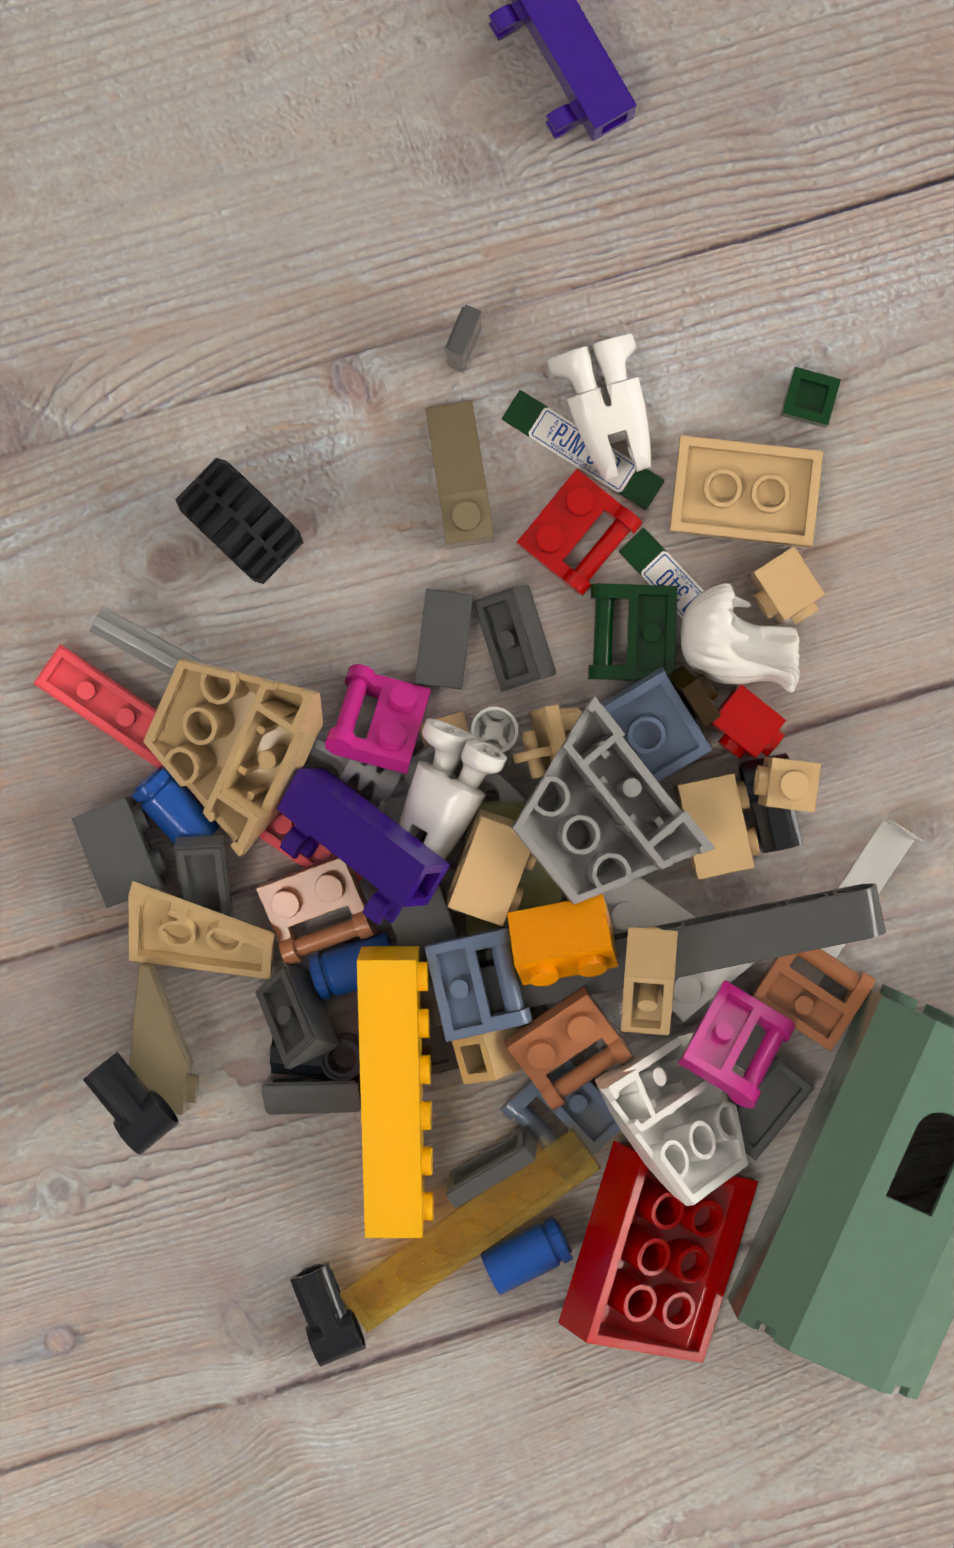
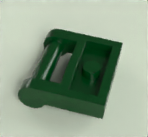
M591 584L590 598L595 599L593 665H588L589 680L638 681L660 667L664 668L667 675L675 670L678 586ZM614 600H628L626 666L612 665Z

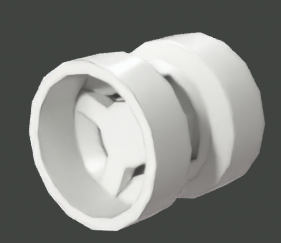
M488 707L481 710L473 719L471 725L472 740L486 742L504 753L516 742L518 724L508 710L500 707Z

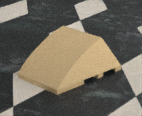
M183 658L178 660L143 742L181 787L187 786L205 807L203 814L210 822L217 821L232 839L233 843L230 846L241 857L246 854L278 815L279 811L277 808L297 770L303 769L323 726L320 692Z

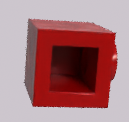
M740 684L733 689L717 709L721 716L709 724L723 735L718 743L736 758L741 759L744 754L750 758H757L761 752L765 756H769L784 738L785 734L779 729L787 720Z

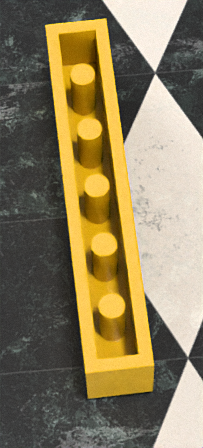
M361 946L357 958L365 1238H423L425 1221L434 1220V1192H425V1176L433 1175V1147L424 1146V1130L432 1129V1101H423V1084L431 1083V1056L422 1055V1038L430 1037V1010L421 1009L420 992L429 990L428 962H420L419 946Z

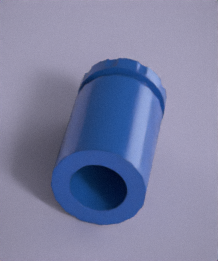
M164 766L156 768L147 775L131 793V797L137 803L142 802V809L173 843H175V837L212 836L220 827L216 820L210 822L203 814L205 807L187 786L181 787Z
M387 932L323 952L322 956L319 953L309 956V970L312 981L322 1001L332 999L333 994L341 996L358 990L357 958L361 946H390Z
M553 1216L545 1219V1224L543 1225L537 1223L480 1251L487 1273L500 1295L559 1267L562 1261L566 1264L573 1260L572 1249L560 1223L556 1222Z

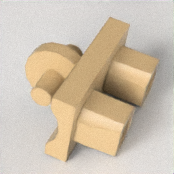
M558 704L528 712L532 730L521 733L525 752L512 754L514 764L528 761L531 778L543 777L582 714L579 708L559 709Z

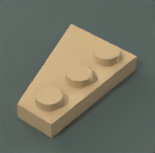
M132 881L128 894L129 961L264 979L271 978L275 933Z

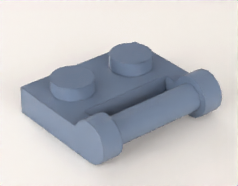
M509 926L425 945V953L446 1042L532 1022L529 1006H524L514 966L510 947ZM490 947L505 1011L491 1014L477 950Z
M569 1059L548 1074L553 1081H556L577 1066ZM531 1080L500 1109L509 1120L515 1118L522 1127H528L537 1138V1143L558 1164L555 1169L565 1179L572 1176L620 1131L599 1089L591 1081L565 1097L566 1103L553 1111L582 1142L573 1151L563 1143L529 1106L538 1096L549 1107Z

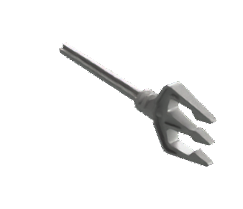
M104 606L99 614L96 615L92 623L93 625L89 630L169 676H172L178 660L183 658L207 664ZM321 728L310 754L335 767L338 771L339 779L343 783H346L351 777L359 780L357 791H361L366 785L373 788L372 799L379 802L378 809L399 824L419 761L433 763L435 748L429 745L413 753L408 773L404 774L330 753L325 748L328 731ZM462 759L458 763L461 767H463ZM499 772L487 774L483 780L498 788L500 801H528V798ZM457 866L449 867L442 880L451 882Z

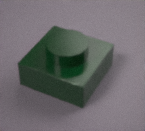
M794 367L780 416L826 428L829 425L841 379Z

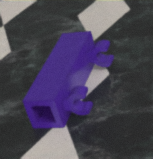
M511 0L512 4L505 5L489 15L491 20L489 26L498 41L511 35L522 25H526L570 101L569 104L560 106L546 115L548 119L546 125L555 140L582 123L591 140L595 141L634 118L637 104L577 0Z
M325 768L298 769L277 808L279 812L295 823V826L283 838L280 846L289 856L296 859L301 852L307 858H311L320 843L378 888V891L369 899L363 910V914L375 924H380L383 918L389 923H393L404 907L428 905L450 866L447 861Z

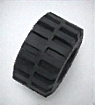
M215 458L175 499L179 510L255 582L264 584L304 543L300 531L226 460Z

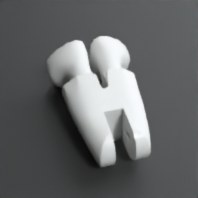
M633 334L610 338L592 345L595 358L601 367L606 386L601 389L596 384L591 355L587 346L568 351L547 360L549 371L556 377L568 378L575 388L577 395L566 399L587 451L604 481L619 478L615 453L612 452L610 445L620 441H627L628 453L633 460L637 472L651 468L650 436L639 377L627 379L625 368L626 359L636 348Z
M429 718L426 719L422 728V734L424 739L435 748L433 763L426 761L418 762L398 825L419 841H421L424 833L427 832L428 834L423 844L445 860L463 835L486 796L478 788L487 774L500 772L507 758L494 746L483 741L472 740L473 735L451 724ZM460 759H462L463 768L459 777L456 778V775L453 773Z

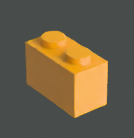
M603 894L577 904L564 901L507 913L514 966L523 985L548 986L557 982L559 978L575 975L594 977L605 973L607 969L619 967L611 917Z

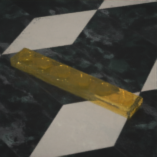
M572 1127L536 1152L533 1163L465 1202L424 1231L423 1238H414L346 1286L340 1295L368 1333L599 1171L601 1165Z

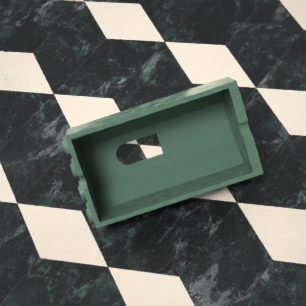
M883 984L880 992L871 989L848 1027L727 1298L738 1320L759 1330L761 1323L766 1326L765 1333L774 1338L773 1342L786 1350L882 1393L892 1394L896 1385L901 1386L898 1393L907 1398L917 1400L954 1319V1162L930 1215L886 1196L919 1122L932 1113H947L954 1117V1016L929 1004H926L923 1012L915 1009L918 1000Z

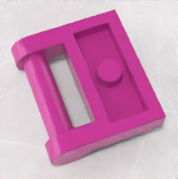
M362 664L351 665L345 677L347 690L335 727L328 731L325 748L330 753L340 757L407 774L431 689L375 674L370 667ZM368 695L379 699L367 738L362 739L356 737L353 732L364 696Z
M724 980L718 987L678 1064L726 1092L738 1105L745 1108H754L761 1095L759 1087L782 1042L789 1041L795 1030V1024L786 1016ZM758 1024L763 1027L765 1035L743 1077L731 1070L755 1025Z

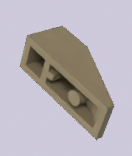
M467 401L427 407L425 409L447 549L493 543L494 532L473 402Z
M142 963L138 967L129 1066L149 1091H156L170 1105L176 1115H183L188 1110L189 1103L197 1102L199 1075L192 1074L193 1060L156 965Z

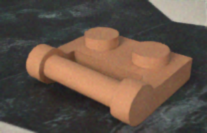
M337 856L260 884L256 889L277 937L279 951L285 964H297L303 961V956L357 936L365 939L377 934L376 924L363 914L367 900L354 870ZM349 906L352 914L351 919L297 938L293 928L294 925Z
M816 949L774 958L750 995L789 1018L795 1024V1029L831 1052L871 991L875 978L864 971L857 973L824 950ZM796 956H799L847 988L848 992L843 1001H840L790 968Z
M582 987L504 1040L508 1051L538 1088L542 1097L553 1111L566 1103L565 1097L619 1062L621 1065H624L634 1058L631 1049L585 987ZM602 1038L607 1044V1047L556 1081H553L548 1074Z

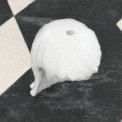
M728 583L709 588L691 601L682 620L680 635L683 656L692 669L717 683L746 684L770 681L781 685L788 692L795 690L800 674L798 669L800 639L795 628L757 625L739 618L734 614L733 608H748L751 605L750 602L736 597L733 587Z

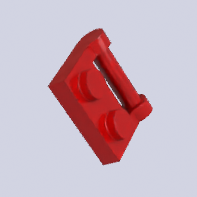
M576 469L518 539L516 544L583 597L591 587L589 583L591 578L629 532L634 534L643 522L579 469ZM605 512L614 522L573 570L563 562L564 559L601 514Z

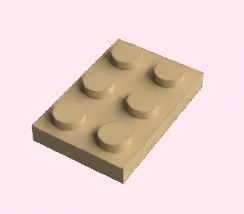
M681 435L678 445L669 532L805 548L813 547L824 451Z

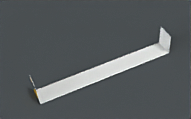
M884 819L839 888L875 883L879 894L914 840H923L896 822ZM845 944L821 949L837 958ZM796 956L790 965V968L816 985H819L825 976L823 972L799 956ZM758 1024L755 1025L735 1063L736 1066L744 1071L748 1068L765 1035L763 1027Z

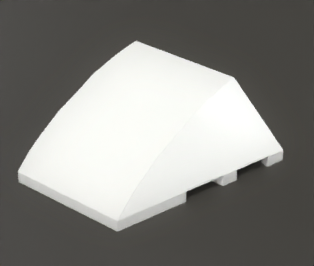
M698 1024L649 1044L635 1053L634 1058L624 1065L618 1064L595 1079L610 1113L645 1165L664 1187L686 1206L695 1205L748 1166L737 1106L728 1102L726 1092L678 1064Z

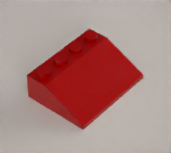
M614 1140L558 1323L586 1343L704 1363L758 1181L735 1174L695 1205L686 1206L673 1196L655 1177L631 1144Z

